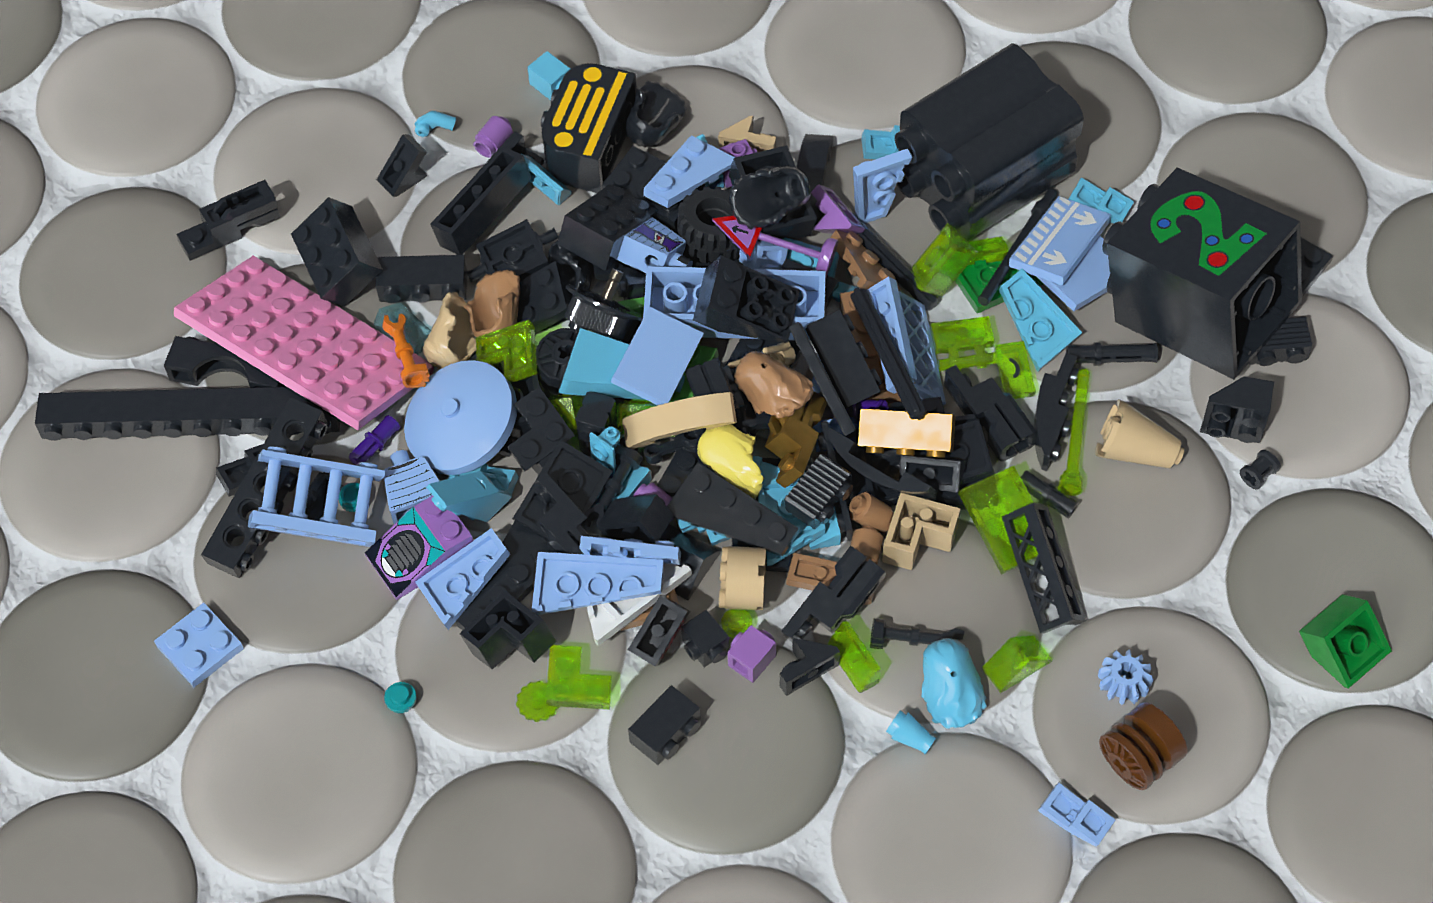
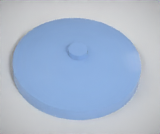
M466 360L445 366L431 375L429 382H425L426 386L420 387L413 396L405 417L404 433L407 446L415 458L424 457L431 469L436 473L456 475L477 469L487 463L501 450L515 424L517 409L514 407V404L517 402L509 380L498 369L488 363Z

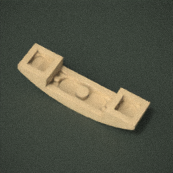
M731 392L709 394L665 403L637 412L622 420L625 445L631 449L655 443V440L701 428L710 430L737 423L733 393Z

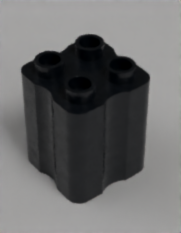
M1012 43L901 112L900 131L895 134V143L898 152L908 149L912 159L909 164L904 165L902 170L904 177L896 185L906 197L912 198L917 195L930 205L928 208L930 219L940 233L946 236L954 233L960 240L967 242L1075 172L1078 158L1076 139L1082 134L1083 112L1074 98L1060 85L1051 81L1019 45Z

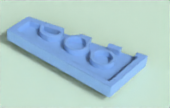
M538 552L532 611L537 615L661 594L664 560Z

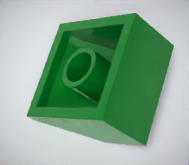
M1342 594L1299 631L1311 657L1344 688L1348 689L1392 652L1368 600Z

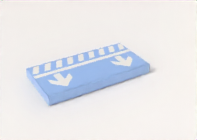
M1058 196L1010 257L1009 267L1017 270L1023 269L1028 274L1063 285L1108 226L1111 214Z

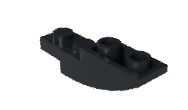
M1069 353L1065 354L1057 376L1048 373L1044 374L1038 394L1034 428L1037 431L1035 449L1041 470L1044 471L1048 470L1051 461L1057 462L1062 449V445L1058 443L1061 437L1067 438L1072 421L1067 419L1069 407L1066 406L1070 397L1067 389L1069 385L1075 386L1080 369L1075 368L1077 356Z

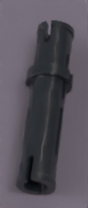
M1094 342L1093 345H1067L1066 353L1077 356L1076 364L1093 363L1094 366H1101L1102 363L1157 362L1158 346L1156 343L1101 345L1100 342Z

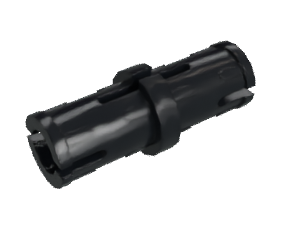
M1028 470L1022 474L1016 487L1038 499L1039 504H1045L1055 509L1068 519L1079 504L1078 501L1056 489L1057 486L1055 484H1048Z

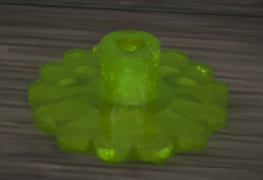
M530 682L527 686L521 688V693L517 694L518 701L516 706L519 708L520 715L525 716L527 720L535 722L540 720L547 721L549 717L556 714L555 711L560 707L558 703L560 696L557 694V689L551 687V684L548 682Z

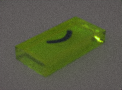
M1024 341L995 345L994 353L1003 391L1011 394L1014 399L1035 396L1036 389Z

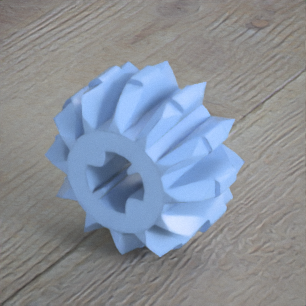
M1130 649L1126 651L1125 656H1122L1116 650L1112 658L1106 657L1103 660V667L1098 671V677L1101 680L1100 690L1108 691V700L1113 699L1115 696L1119 697L1121 705L1125 703L1126 698L1133 704L1138 702L1139 696L1145 698L1149 692L1148 687L1153 683V676L1150 675L1151 664H1142L1144 659L1142 654L1136 658L1131 657Z

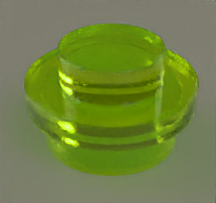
M729 609L723 614L721 619L722 629L732 638H735L739 632L744 633L753 624L752 617L746 610Z

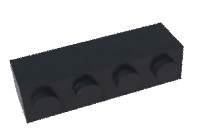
M501 146L430 223L440 247L457 255H463L532 179L523 155Z

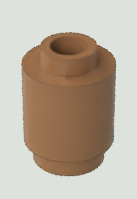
M864 492L854 497L849 506L850 518L862 526L873 527L881 533L889 530L894 512L888 504Z
M864 526L853 532L850 546L867 557L866 561L870 559L878 565L883 536L877 529Z

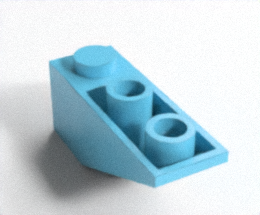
M483 471L431 483L426 487L433 495L431 498L432 502L444 512L446 510L452 511L457 516L465 515L471 520L478 519L484 522H488L512 498L494 475Z

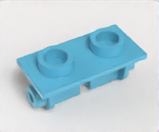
M608 427L599 436L591 432L589 437L591 458L612 470L609 476L612 478L618 467L615 459V448L620 442V432L614 427Z

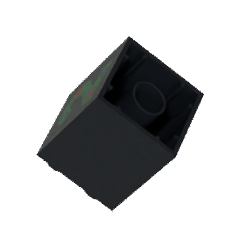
M1178 167L1160 186L1157 184L1149 185L1139 200L1137 211L1126 223L1121 221L1114 223L1109 228L1103 241L1102 250L1104 254L1108 255L1110 269L1107 292L1113 297L1115 322L1233 380L1302 302L1300 221Z

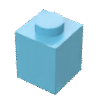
M546 51L527 67L529 84L551 100L553 90L559 88L564 75L570 68Z

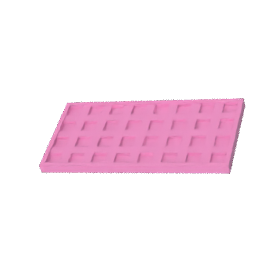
M255 256L242 262L174 307V317L356 430L361 429L413 389L403 385L400 374L404 367L402 361L396 356L394 340L333 303L321 299L315 292ZM413 353L415 364L426 363L431 376L434 366L424 358Z

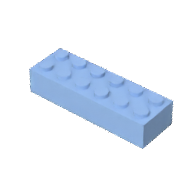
M647 266L643 318L650 306L703 332L702 337L758 339L718 332L693 321L706 268ZM753 269L800 290L792 325L799 322L805 330L807 325L824 317L826 271ZM790 332L789 340H795Z

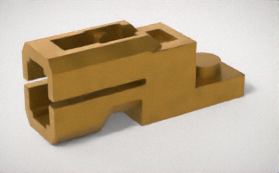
M815 391L811 395L806 408L805 403L802 408L796 410L789 417L776 418L775 415H772L768 423L771 432L765 447L781 458L778 464L780 471L776 482L784 488L804 474L819 435L812 427L821 421L827 404L825 399Z

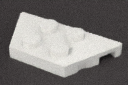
M664 564L661 594L587 606L596 645H601L655 604L660 595H667L692 575L691 568L684 564L682 567L674 564Z

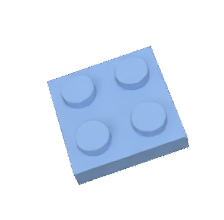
M202 603L154 640L156 647L193 687H196L244 649L242 643L205 603Z

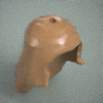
M511 270L486 274L476 285L477 289L474 299L468 301L467 305L463 306L470 315L469 321L473 334L480 343L489 347L499 348L507 346L514 340L517 334L518 308L521 295L520 277L516 275L515 271Z
M752 351L746 354L736 367L735 382L742 393L745 394L747 400L752 403L755 413L761 414L765 412L775 415L776 418L792 416L796 410L802 408L811 399V395L814 393L811 380L767 353Z

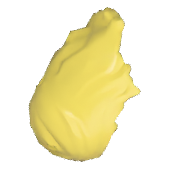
M732 424L710 430L706 429L700 437L697 447V454L702 463L715 472V474L753 499H756L763 487L762 482L764 480L760 468L753 461L752 457L756 437L742 433Z

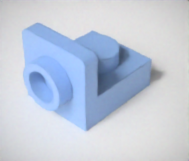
M757 241L751 258L749 259L740 250L739 261L751 269L780 270L786 259L788 249L765 241Z

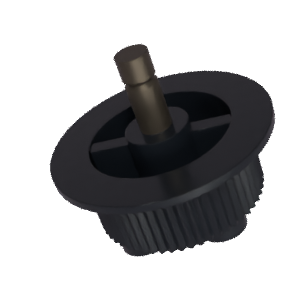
M612 269L609 276L610 279H608L602 295L575 285H566V289L573 295L564 315L570 321L568 324L570 328L577 331L582 328L614 340L624 341L632 320L642 321L643 315L613 300L623 272Z

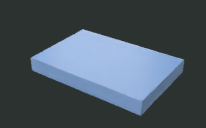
M1101 236L1092 245L1063 285L1037 277L1072 311L1078 310L1107 292L1110 269L1108 255L1104 254L1102 250L1104 239Z
M649 306L612 377L611 383L656 405L669 403L704 333Z

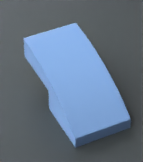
M1060 783L1054 786L1038 809L1040 813L1066 831L1094 846L1099 845L1115 822L1113 817L1092 801H1082Z

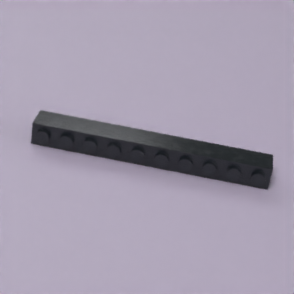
M288 387L39 393L35 426L42 439L57 441L62 438H77L80 440L104 437L108 439H119L121 437L146 439L151 436L177 438L187 435L208 437L210 435L239 436L240 434H257L266 436L269 435L290 397L323 411L327 420L325 434L340 432V419ZM296 432L293 435H297L303 432Z

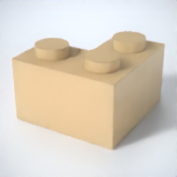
M900 493L883 545L882 562L912 570L920 544L950 552L958 529L961 509Z

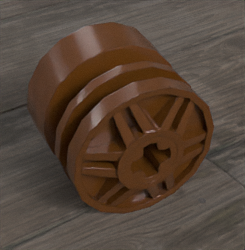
M1147 702L1140 703L1125 716L1124 723L1115 724L1110 731L1105 732L1099 739L1101 751L1112 769L1126 783L1141 791L1148 789L1154 780L1162 777L1163 769L1168 770L1174 767L1188 752L1186 741L1174 722L1162 710Z

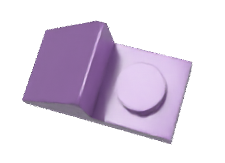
M818 184L811 192L817 199L816 206L826 214L814 226L813 230L826 234H833L836 230L849 233V231L862 233L865 230L832 189Z

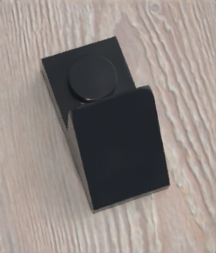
M402 134L376 180L392 197L399 196L426 178L427 173L419 165L427 151L411 135Z
M794 638L792 650L799 662L792 661L780 672V688L787 696L839 666L840 650L836 646Z

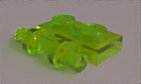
M989 316L931 324L930 332L935 355L945 353L948 355L947 359L937 360L939 371H945L954 365L961 370V368L968 367L983 369L987 368V365L998 364L997 352L985 353L984 349L994 347L995 341ZM974 350V355L959 357L958 352Z

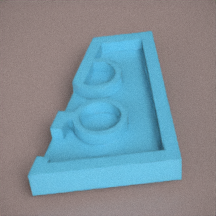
M1023 269L1019 270L1000 287L999 292L1037 372L1082 334L1080 329Z

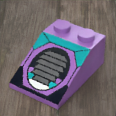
M433 495L412 507L365 552V556L396 600L417 589L418 586L415 581L473 541L472 535L456 514L448 510L444 512L432 502L431 498Z

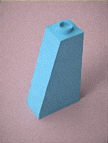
M580 328L559 393L585 396L587 392L592 391L613 398L646 400L611 383L612 377L629 344ZM685 375L682 376L675 390L676 392L680 393L685 380Z

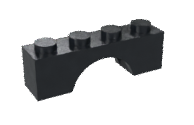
M175 336L164 362V368L169 381L198 386L205 378L212 374L235 372L248 380L250 388L287 387L218 343L200 341L195 337Z

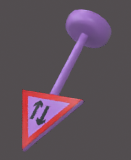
M734 216L712 219L749 259L759 239L817 258L816 271H826L825 279L830 271L838 245L837 239H826L821 252L761 233L762 228L760 227L750 230L746 225L738 224Z

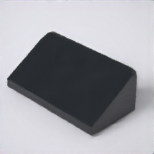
M901 455L899 481L904 472H907L935 490L959 492L966 460Z

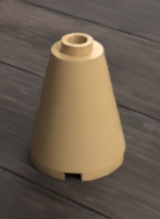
M1120 399L1117 400V405L1114 404L1101 429L1100 434L1103 435L1104 442L1103 444L1097 442L1095 455L1101 458L1169 469L1173 464L1178 465L1184 454V448L1181 447L1180 439Z

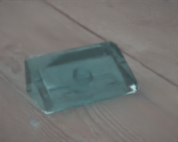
M401 302L379 308L374 326L382 334L394 340L390 334L383 330L384 315H388L391 322L397 323L399 314H403L406 318L404 328L406 340L412 345L414 353L420 354L431 330Z

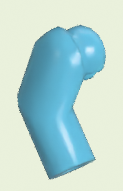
M430 111L416 120L415 133L420 137H426L430 130L437 126L452 131L456 117L437 111Z

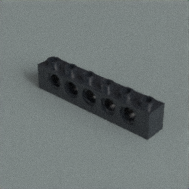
M289 398L201 553L207 564L237 578L241 577L243 571L247 572L250 569L254 560L253 553L258 544L262 545L265 542L269 533L268 530L249 528V520L246 519L250 511L258 510L259 507H262L264 493L261 492V489L266 483L269 463L258 461L259 454L262 450H268V447H280L286 449V454L311 458L314 444L317 439L321 440L327 430V420L323 411L295 398ZM294 433H304L299 440H290ZM282 466L280 468L274 507L279 515L283 509V500L286 494L292 492L297 484L299 468ZM238 536L245 537L241 545L231 546L234 538Z

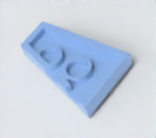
M908 149L872 161H864L853 167L855 215L864 224L887 216L896 195L894 188L897 182H901L904 177L902 171L904 165L909 164L912 159Z
M581 536L580 549L584 555L664 560V564L680 565L681 551L679 547H674L673 542L656 541L655 544H647L637 539H624L622 541L606 537Z

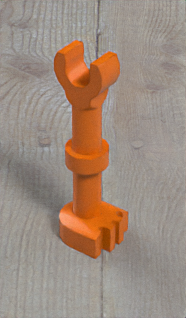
M399 314L398 322L393 323L389 320L388 315H384L383 330L393 337L396 344V356L402 361L404 367L400 374L403 385L407 388L425 387V382H429L430 374L426 363L415 364L414 350L412 345L407 342L404 334L405 316Z

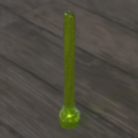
M1081 369L1077 378L1067 468L1060 475L1058 490L1068 496H1077L1083 490L1084 479L1079 472L1090 379V372L1087 369Z

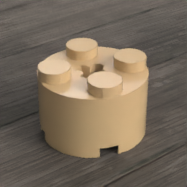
M722 547L719 608L763 610L766 548Z

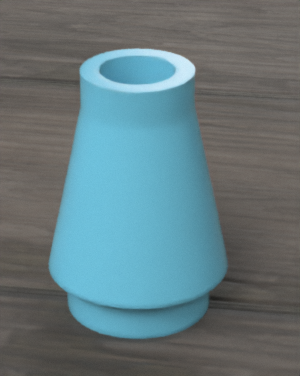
M901 710L886 730L887 733L892 735V740L920 750L924 754L927 753L936 739L909 712L905 714Z

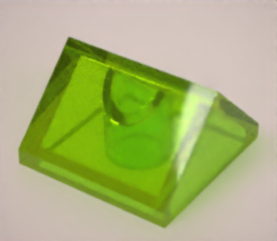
M948 223L912 266L917 288L922 292L941 297L978 253Z

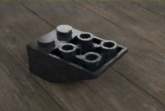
M721 255L705 269L693 321L718 332L787 343L791 332L789 326L793 323L800 290Z

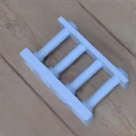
M268 447V450L261 451L258 461L269 463L262 507H259L258 511L253 510L249 515V528L371 547L375 543L377 531L370 530L366 522L372 481L380 482L385 477V470H379L378 465L362 462L359 463V466L286 454V449L280 447ZM281 465L299 468L293 512H290L289 516L279 515L277 510L274 509ZM312 470L330 473L324 516L320 518V521L309 520L308 515L305 514ZM342 475L360 478L355 518L350 526L339 525V520L336 519Z

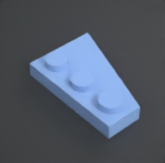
M691 135L644 187V196L669 208L683 200L686 195H691L695 188L707 181L711 184L719 179L721 173L727 170L730 171L733 158L736 157Z
M491 528L415 581V583L444 626L449 630L510 556V553Z

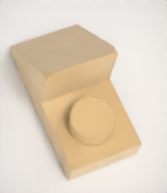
M752 115L719 132L718 136L719 148L744 139L747 140L750 148H755L757 152L776 148V137L763 133H753Z

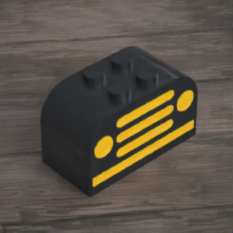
M595 63L581 64L570 69L564 75L559 88L553 90L550 101L551 106L548 111H544L541 118V132L546 169L564 185L594 193L602 190V184L611 174L627 136L624 124L634 103L637 89L636 73Z

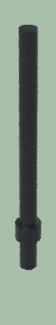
M1048 189L1043 198L1038 200L1031 209L1032 215L980 294L978 302L981 305L987 306L1012 268L1009 267L1010 257L1050 208L1058 195L1056 190Z

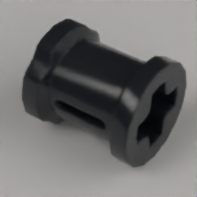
M1260 450L1257 453L1256 459L1250 465H1244L1240 469L1239 474L1249 487L1258 490L1264 485V480L1269 475L1276 474L1279 471L1281 465L1272 453L1267 450Z

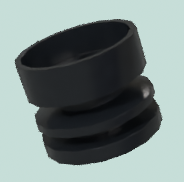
M560 328L549 332L540 340L536 348L535 361L541 390L551 403L562 407L582 405L585 397L582 395L559 393L579 332L572 328Z

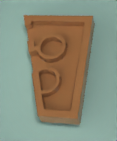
M836 230L830 237L838 240L836 250L843 260L850 263V266L847 268L850 274L860 278L856 283L860 289L864 288L867 290L887 277L896 279L889 270L882 268L878 263L879 258L877 255L862 245L863 240L856 233Z

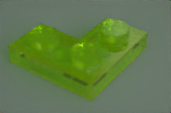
M526 320L476 337L477 361L490 365L504 361V376L510 383L536 375L534 325L530 320Z
M552 645L549 653L546 706L610 710L612 676L580 674L582 647Z

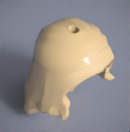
M449 292L443 298L439 315L422 347L427 361L432 366L437 367V369L468 360L482 346L473 334L469 321L470 315L463 307L467 303L462 297H459L457 292Z

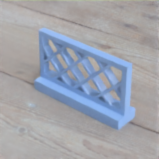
M887 277L867 289V292L920 398L941 397L942 404L945 405L946 400L925 305L898 291L896 280ZM881 361L886 389L895 394L897 393Z

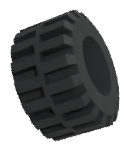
M703 187L702 191L698 189L692 191V196L686 195L683 202L680 203L677 235L686 241L684 253L689 252V257L692 259L699 258L702 263H706V261L713 263L721 255L728 259L739 257L740 249L718 226H711V224L716 225L712 221L713 218L734 216L731 211V203L729 202V189L725 191L721 190L722 187H715V189Z

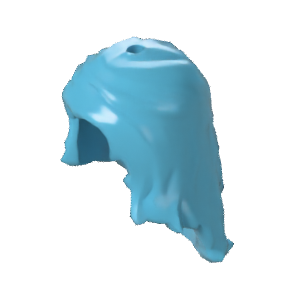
M944 638L929 644L923 652L924 681L921 688V698H924V701L927 702L926 707L932 715V721L934 723H941L946 729L964 727L967 724L975 723L977 718L982 716V709H985L987 705L981 677L973 663L968 648L958 640Z

